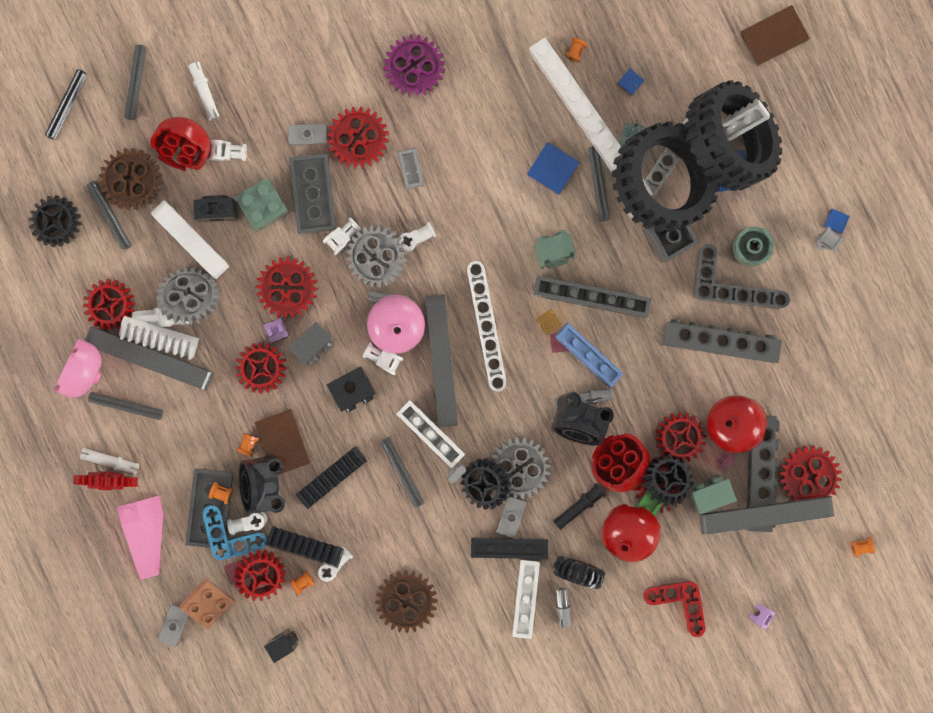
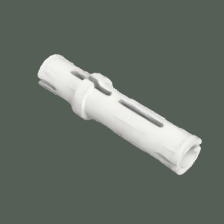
M200 62L188 65L194 80L193 85L198 90L208 117L207 119L211 120L212 118L213 120L218 118L220 115L216 109L207 84L208 79L203 74Z
M85 447L82 449V452L85 454H80V459L113 468L117 472L123 471L136 475L138 471L135 469L139 470L138 463L126 461L120 456L116 458Z

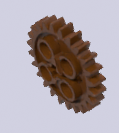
M124 148V154L117 150L116 157L110 154L111 161L104 160L107 167H101L105 171L104 174H99V177L104 179L99 184L105 186L101 192L108 193L105 198L107 200L112 199L111 204L113 205L118 203V208L120 209L123 208L124 204L126 210H130L131 205L134 210L138 209V205L145 208L144 202L146 201L151 204L150 197L157 198L154 192L161 191L157 185L162 184V182L157 180V178L161 177L162 174L156 172L160 169V166L154 165L155 159L149 160L150 155L148 153L143 156L144 151L141 149L137 154L135 148H132L130 153L128 149ZM125 164V172L119 173V166ZM144 166V174L138 175V168ZM131 176L134 177V180H131L130 182L127 181V179L131 178ZM123 183V191L117 192V185ZM142 185V193L136 194V187Z
M405 570L404 575L397 571V577L390 574V581L387 579L383 580L386 586H379V589L383 592L376 593V596L381 598L375 601V604L381 605L376 611H382L379 618H386L385 625L392 623L391 630L397 626L399 633L402 628H405L406 633L409 632V628L416 632V626L423 629V622L430 623L427 617L434 618L431 610H437V607L432 604L437 603L438 599L432 598V596L436 595L437 592L431 591L434 586L433 584L427 585L429 578L421 579L422 573L416 577L414 570L411 575H408L407 570ZM399 584H406L408 591L401 593L398 591L397 586ZM394 592L403 599L409 597L410 603L421 607L422 610H418L409 603L404 605L402 599L392 596L391 593ZM417 593H422L425 596V600L417 602L414 596ZM396 601L399 607L396 610H392L389 608L388 603ZM413 610L416 616L413 619H408L405 616V612Z

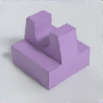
M282 318L264 325L270 343L289 336Z
M757 604L755 607L760 610V614L758 616L750 614L749 617L757 625L767 629L776 613L765 606Z

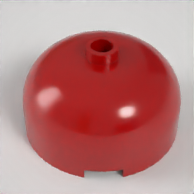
M185 117L165 119L157 126L150 140L151 148H155L159 154L158 158L162 162L182 171H186V167L196 171L201 169L209 156L211 148L209 136L203 127ZM178 147L181 148V151L177 156V161L180 164L176 163L171 158L174 156ZM200 149V154L198 158L193 162L198 150Z
M730 395L717 401L710 409L707 417V431L711 440L720 449L731 453H744L756 448L764 439L767 417L761 405L754 399L742 395Z
M628 433L616 436L611 435L605 438L603 445L596 447L592 455L593 469L591 470L595 479L608 490L621 493L636 489L644 482L643 476L648 474L646 471L647 467L650 468V455L647 448L637 437Z
M622 504L614 507L607 514L601 531L602 541L608 552L615 558L625 562H640L655 552L661 537V526L657 518L649 510L643 507L637 508L628 506V504Z

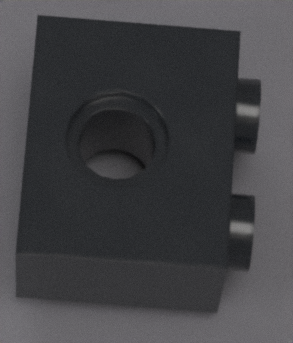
M210 195L203 196L202 199L193 200L194 219L198 222L238 220L237 201L229 198V196Z
M361 366L326 384L341 412L344 410L346 413L351 412L357 408L356 404L361 401L363 404H366L373 400V395L376 394ZM348 382H353L356 386L353 393L346 391L345 387Z

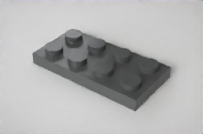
M328 154L290 157L298 234L336 230Z
M194 469L185 545L210 548L202 517V511L208 505H215L220 510L225 533L227 534L230 501L226 505L223 501L216 498L210 499L209 493L214 482L227 489L232 488L234 472ZM209 509V513L206 514L212 521V523H208V526L214 523L219 524V520L217 522L214 520V514L217 513L212 509ZM214 527L210 532L213 538L219 537L221 529ZM222 539V540L219 541V542H212V543H213V545L216 543L217 546H218V549H222V547H221V545H220V542H224V540Z

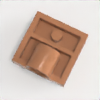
M205 578L179 607L187 615L209 629L235 601L230 595Z

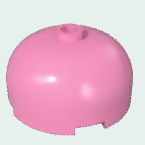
M394 294L379 299L371 308L367 317V329L370 339L379 349L392 354H400L413 349L420 342L425 330V320L421 308L407 296ZM395 327H399L398 333L394 332Z
M80 338L77 340L74 350L68 358L57 382L58 385L54 389L55 392L66 397L76 398L86 394L93 383H98L101 373L98 371L102 360L99 350L93 344Z

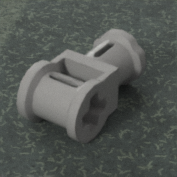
M828 226L817 236L816 246L821 250L829 249L830 251H835L843 242L844 237H839Z

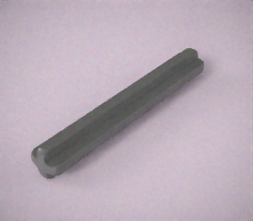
M136 45L134 50L124 118L127 120H135L146 54V47L143 45Z
M592 146L589 147L588 152L599 220L608 221L610 215L599 153Z
M96 181L88 183L87 188L121 249L126 250L130 248L132 244L103 192H101Z
M91 392L88 397V402L157 420H161L163 417V410L94 392Z
M389 437L383 439L381 445L414 507L421 506L424 501Z

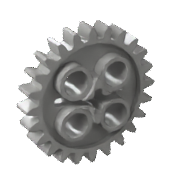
M371 225L370 229L368 226L364 227L363 231H357L358 236L351 237L354 242L348 243L352 248L346 251L348 254H351V257L346 260L352 261L348 268L355 269L352 275L358 274L357 280L364 279V285L369 282L371 287L376 286V284L378 287H382L383 284L386 286L390 285V281H397L396 276H402L399 270L406 268L402 265V263L407 262V259L403 258V255L407 254V252L402 251V248L406 245L399 244L402 238H395L396 231L389 233L390 227L384 230L383 225H379L377 229L375 225ZM373 238L378 242L377 247L372 243ZM387 250L392 253V259L387 257ZM362 253L367 257L366 262L362 260ZM376 265L380 266L381 274L377 273Z
M184 267V272H180L177 269L176 275L170 272V278H163L164 283H159L160 289L156 290L158 295L156 300L158 308L161 309L162 315H166L167 320L173 318L175 324L181 320L182 325L186 321L192 325L193 320H196L199 324V318L202 317L204 320H207L206 314L213 315L212 309H217L216 303L220 302L218 284L215 283L213 277H209L208 272L203 275L202 269L195 272L194 267L188 272L187 268Z
M517 436L515 442L509 438L508 445L502 442L503 449L496 447L498 454L493 453L491 455L495 459L496 465L503 461L511 463L512 468L507 470L505 475L515 470L518 465H522L532 457L534 458V461L523 468V472L519 470L507 480L512 483L508 488L511 490L510 494L513 493L514 499L517 498L518 494L524 499L526 493L531 498L532 491L538 494V487L542 489L545 487L542 481H549L545 475L551 474V471L546 470V468L551 467L550 463H546L550 456L543 455L546 449L540 451L539 447L541 444L539 443L534 446V439L528 443L527 437L520 441ZM518 450H525L527 458L520 459L518 457ZM529 466H536L538 474L532 475L529 472ZM516 476L521 477L523 484L520 486L515 485L513 478Z

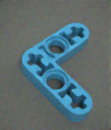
M208 505L203 509L202 517L210 550L215 559L226 560L247 554L249 551L261 550L266 546L267 538L261 532H253L227 539L220 510L215 505ZM209 509L216 511L217 514H214L215 522L219 520V524L214 523L208 526V523H212L211 518L206 516L209 513ZM214 527L221 529V535L217 538H213L210 534ZM256 536L261 539L263 538L259 546L256 543L250 544L251 548L248 549L246 538H249L250 542L255 541ZM223 539L224 542H220V545L225 551L220 556L218 553L215 554L218 546L216 543L213 545L212 542H219ZM237 541H243L244 549L236 551L234 544Z

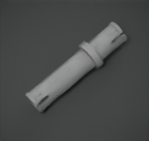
M611 388L599 391L590 390L588 393L579 394L581 402L596 405L598 402L613 400ZM554 398V400H555V405H556V410H557V408H558V405H557V400H558V398Z

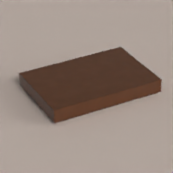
M793 5L740 32L758 66L810 39Z
M291 409L255 422L266 455L273 454L283 463V470L280 474L310 464ZM272 461L269 464L270 468L275 467L276 461Z

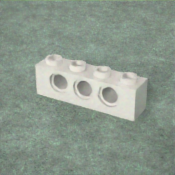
M411 400L397 413L451 468L465 455Z

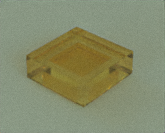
M552 309L535 319L545 335L562 325Z

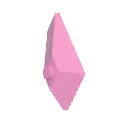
M160 496L118 506L121 525L140 580L160 575L162 524L164 521Z

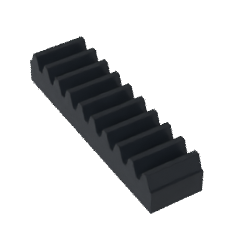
M355 446L295 495L309 509L368 460Z
M275 526L271 528L265 544L268 547L337 569L344 553V549L339 546L320 542L319 540L285 531Z
M471 537V558L548 559V539Z

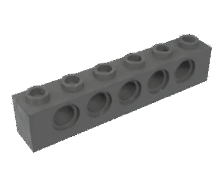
M542 276L536 277L533 292L535 297L641 318L648 317L652 299Z
M675 319L665 323L662 340L663 346L769 363H779L782 340H778L775 335L765 334V337H759L757 332L746 331V334H740L738 329L728 328L727 331H722L719 326L713 325L703 328L700 323L694 322L684 325L681 320ZM682 329L688 332L686 340H682L679 336ZM701 332L707 335L705 343H701L698 339ZM720 335L726 338L724 346H720L717 342ZM738 339L744 340L745 347L743 349L737 347ZM757 342L763 343L764 349L762 352L756 350Z
M766 416V430L769 436L748 453L746 507L777 503L776 497H774V489H777L775 470L778 469V459L775 458V451H778L779 441L776 439V432L779 431L777 416ZM762 449H766L768 452V456L765 459L760 458V451ZM765 468L767 476L761 479L759 471ZM764 487L766 489V495L760 498L758 495V491L760 488ZM776 525L750 528L746 530L754 532H772L773 528H775Z

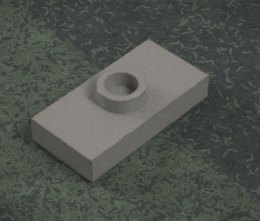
M289 125V146L327 144V125Z
M416 148L397 152L406 190L425 186Z
M462 463L459 466L455 464L449 470L448 480L452 484L466 472L465 466Z
M508 496L496 533L515 538L527 503L526 501Z
M171 605L157 640L174 648L178 644L189 616L179 606Z

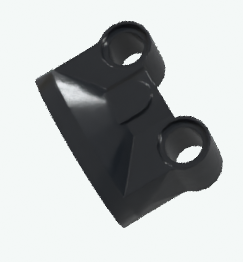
M575 392L559 396L557 412L551 427L552 431L576 443L590 446L603 445L608 426L614 419L612 409L609 407L597 409L592 405L582 403L581 397Z
M268 454L263 458L241 460L239 464V489L242 504L247 514L267 511L278 513L285 508V500L279 495L277 477L283 470V463L273 454ZM272 461H276L275 467L269 469V464ZM278 498L277 504L271 506L272 500Z

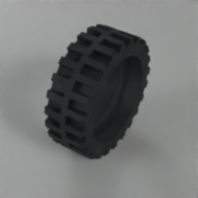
M733 80L722 82L693 99V102L688 106L690 110L686 112L685 117L688 119V122L685 123V129L688 130L686 138L691 143V153H694L698 160L696 162L698 166L701 165L704 168L705 175H710L715 184L721 183L722 188H730L731 191L746 189L769 178L778 170L777 166L781 163L779 155L782 154V148L780 147L782 138L778 135L779 127L778 124L775 125L773 113H770L767 109V103L760 100L770 114L769 119L741 134L746 147V160L737 154L725 135L721 111L727 116L729 114L733 115L736 110L740 111L742 107H747L748 103L752 104L755 99L760 100V95L757 92L753 93L748 85L743 87L742 82L737 81L734 83Z
M671 121L663 124L661 122L656 123L628 138L625 141L626 144L618 150V153L621 155L614 159L613 164L617 165V168L612 171V177H616V183L612 185L613 190H618L619 197L616 199L618 203L623 202L625 206L623 211L626 214L631 213L634 216L632 221L635 223L643 222L642 227L645 229L654 227L655 232L664 230L670 232L688 226L704 218V214L709 213L712 209L710 204L717 201L718 196L715 195V192L720 190L721 184H715L710 175H705L704 168L701 165L698 166L696 162L698 159L694 153H691L690 148L692 146L686 138L688 130L684 129L685 124L678 123L673 126ZM660 145L671 149L683 160L688 169L690 193L685 205L678 209L671 210L657 203L650 196L644 185L642 161L645 152L653 146Z

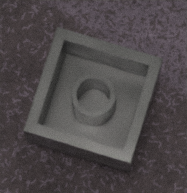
M690 225L670 232H666V230L655 232L654 227L642 229L660 263L668 262L699 243Z
M315 322L288 349L303 365L313 366L320 360L319 355L322 352L327 353L334 347L333 342L335 339L320 323Z

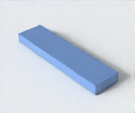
M566 323L555 335V338L609 388H612L623 375L613 363L569 323Z

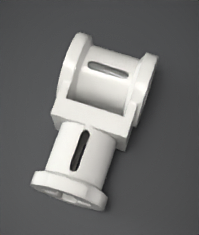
M210 140L211 151L208 160L223 162L231 161V158L246 161L247 144L239 146L232 145L231 142L223 140Z
M351 217L348 219L349 222L341 229L338 227L323 240V243H327L334 251L335 256L347 247L348 243L351 242L350 238L357 231L362 230Z
M427 222L424 227L418 230L415 229L410 233H403L400 236L402 239L399 241V244H403L405 238H408V240L412 239L413 241L410 242L411 246L408 247L406 245L402 248V250L409 252L423 243V241L437 236L430 222Z
M371 342L362 357L376 362L377 366L393 375H396L395 370L400 361L404 359L396 354L374 347Z
M260 512L235 520L228 519L229 533L231 536H234L235 533L241 531L259 530L265 526L268 518L265 512ZM256 517L257 519L261 518V522L259 524L258 522H254V519Z
M342 545L340 547L344 549V553L338 569L324 564L318 571L321 580L325 582L333 580L347 560L354 557ZM324 568H330L332 570L330 572L332 576L328 575L327 577H325Z

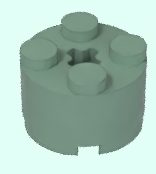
M748 227L734 237L731 244L732 254L738 263L746 267H754L766 262L772 256L774 240L766 229ZM754 243L756 246L751 250L750 246Z
M566 230L555 233L556 236L549 238L548 236H542L537 239L538 243L534 245V249L541 269H544L545 266L548 269L568 263L567 259L571 257L573 260L577 258L571 235L567 234Z

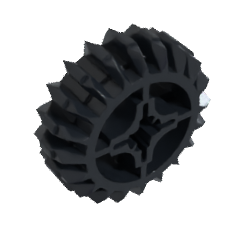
M55 195L54 199L51 196H47V202L44 199H40L41 206L34 204L37 210L30 211L34 218L30 217L28 219L34 223L29 225V228L35 229L32 235L38 236L37 241H43V245L46 246L50 244L51 247H56L58 244V246L63 247V241L66 244H70L69 237L76 239L73 233L74 231L80 232L76 226L82 225V222L77 221V219L81 218V215L75 214L79 209L73 207L74 203L72 201L67 202L65 197L60 200V197ZM52 207H62L60 211L57 210L53 214L47 211ZM66 214H68L69 217L68 227L65 225L64 222L65 218L67 217ZM44 216L46 223L42 228V218ZM51 217L56 218L60 226L53 224L54 222H52L53 219ZM57 229L63 232L55 237L48 236L50 232L53 233Z
M663 454L659 458L654 457L652 461H649L650 468L647 467L646 471L648 474L643 476L646 482L642 484V487L648 488L645 494L651 493L650 500L656 498L657 505H660L662 502L664 507L670 504L673 507L677 503L682 504L693 491V488L690 486L694 485V481L690 479L694 474L688 473L690 467L685 468V461L680 463L679 456L673 459L671 454L666 457ZM667 467L669 470L660 472L657 468ZM669 489L679 490L677 494L667 493Z
M485 457L483 460L478 458L465 467L466 473L461 476L464 480L460 483L465 488L461 492L467 493L465 499L471 498L470 504L476 503L477 508L483 506V509L487 510L489 507L494 509L496 506L502 505L503 501L508 499L507 495L511 492L508 487L512 483L507 480L511 476L505 475L507 469H501L502 463L496 465L495 459L489 461ZM481 470L480 477L474 480L476 472ZM498 488L496 496L491 497L492 490Z
M564 556L557 557L554 563L553 573L559 578L592 589H599L604 583L605 572L596 566Z

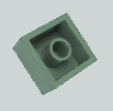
M268 177L234 197L256 232L261 231L290 213Z
M716 475L708 478L709 482H697L690 486L693 488V491L689 494V498L694 511L701 515L736 502L737 499L728 478Z

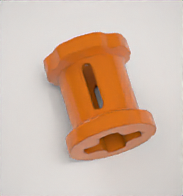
M573 37L569 51L564 56L573 62L580 63V56L588 44L583 40Z
M243 433L240 448H237L236 451L253 457L252 451L259 438Z
M214 482L209 498H216L227 505L231 499L233 488L227 489Z
M867 537L863 541H851L854 557L857 558L859 555L866 553H875V546L871 537Z
M307 570L297 579L290 580L292 587L298 595L309 586L315 585L312 576Z

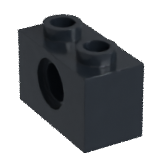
M288 628L271 638L264 648L272 661L276 663L296 649L299 639L296 633Z

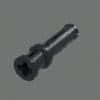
M595 483L592 489L587 493H582L581 498L554 519L553 522L561 530L588 507L593 508L599 499L605 498L607 495Z

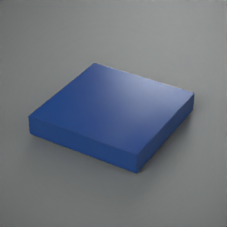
M547 142L527 175L559 195L580 162Z

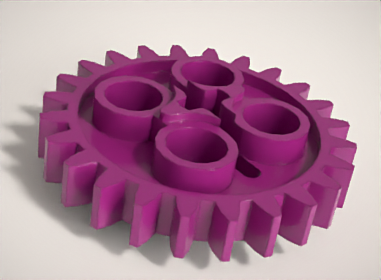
M410 34V40L403 36L402 43L396 40V47L390 45L392 53L386 52L389 59H384V63L388 66L383 67V69L389 72L385 75L386 79L392 78L389 81V85L396 84L394 87L395 91L401 88V95L407 91L409 97H411L412 93H415L418 98L419 92L426 96L427 89L433 92L432 85L439 86L436 80H443L439 73H445V69L441 68V66L445 65V61L440 60L444 57L443 53L437 54L440 51V47L433 48L434 41L428 44V37H425L422 41L420 35L417 36V39H414L413 35ZM414 49L422 51L418 57L413 56L411 53ZM425 56L429 57L428 59H425L422 62H420ZM399 60H404L406 65L403 68H399L396 66V63ZM411 63L418 64V69L411 68ZM426 64L433 66L430 72H425L422 68ZM409 70L404 76H400L401 73ZM414 75L418 79L415 83H409L407 78Z

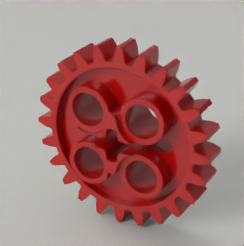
M360 106L359 111L352 107V112L350 113L345 109L344 116L338 113L340 119H333L335 126H329L333 133H327V136L332 138L327 143L333 145L329 150L330 152L336 151L334 158L341 157L340 164L347 161L346 166L348 168L352 163L354 169H357L358 164H361L362 169H364L365 163L372 167V160L378 163L377 156L384 157L381 150H388L384 143H389V139L384 138L389 135V131H383L387 125L380 124L383 118L376 119L377 112L370 115V108L363 112L362 106ZM355 120L361 122V126L358 129L351 127L352 122ZM369 124V127L362 133L365 125ZM371 131L377 134L374 140L366 138L367 134ZM361 134L362 140L356 141L354 136ZM343 136L350 137L349 143L345 145L340 143V139ZM354 144L352 150L348 152V149ZM358 147L366 149L365 153L361 156L355 154Z
M279 257V263L272 260V267L265 265L267 271H260L263 278H257L261 285H256V288L261 289V291L256 295L263 297L259 303H266L264 306L265 310L271 308L269 314L272 315L276 311L278 318H280L282 313L285 319H288L289 314H291L292 318H295L296 312L302 316V309L309 311L307 305H314L311 298H317V296L313 294V291H318L319 289L313 287V285L318 280H312L315 273H308L311 269L310 266L303 268L304 261L298 265L297 258L291 262L290 257H287L286 262H284ZM277 273H281L283 276L280 283H275L273 280L274 275ZM295 274H301L302 281L298 284H294L292 281ZM288 283L291 287H304V290L289 289L288 293H286L283 289H271L270 286L285 287ZM276 292L282 294V299L279 302H274L272 298ZM294 293H300V302L293 303L292 295Z
M804 445L803 451L795 448L796 454L789 452L791 458H783L786 465L780 464L784 471L778 472L779 475H783V478L778 480V482L785 484L781 487V490H787L785 493L786 497L792 495L790 501L829 496L830 494L837 495L834 488H840L836 482L842 481L841 478L837 477V474L842 473V471L836 470V467L840 464L833 463L836 457H828L829 451L822 453L823 448L818 447L816 450L814 445H811L808 450V447ZM816 458L819 464L817 468L813 469L811 461ZM802 461H805L806 468L803 466ZM799 466L801 468V474L795 477L793 474V470L795 467ZM808 472L813 474L811 477L812 481L806 478L809 476ZM822 476H825L827 480L824 486L819 484V479ZM804 484L809 486V491L806 494H803L801 491ZM814 485H815V486L817 487V489H818L817 492H815Z
M111 471L88 472V475H73V484L87 485V488L113 491V489L123 490L124 487H138V477L124 476L123 473Z

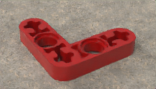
M683 581L648 587L644 590L643 598L649 605L683 601L688 632L694 637H700L705 633L700 591L696 583L693 581ZM688 585H691L692 588H695V590L692 591V597H697V600H689L686 602V599H690L689 593L685 592V589H688ZM668 588H674L676 590V595L674 598H668L666 596V591ZM659 589H662L664 600H661L660 596L654 597V601L647 598L651 591L654 594H661ZM690 604L698 605L697 613L690 614L688 612ZM700 616V619H696V622L701 628L696 633L694 630H691L694 627V621H689V618Z

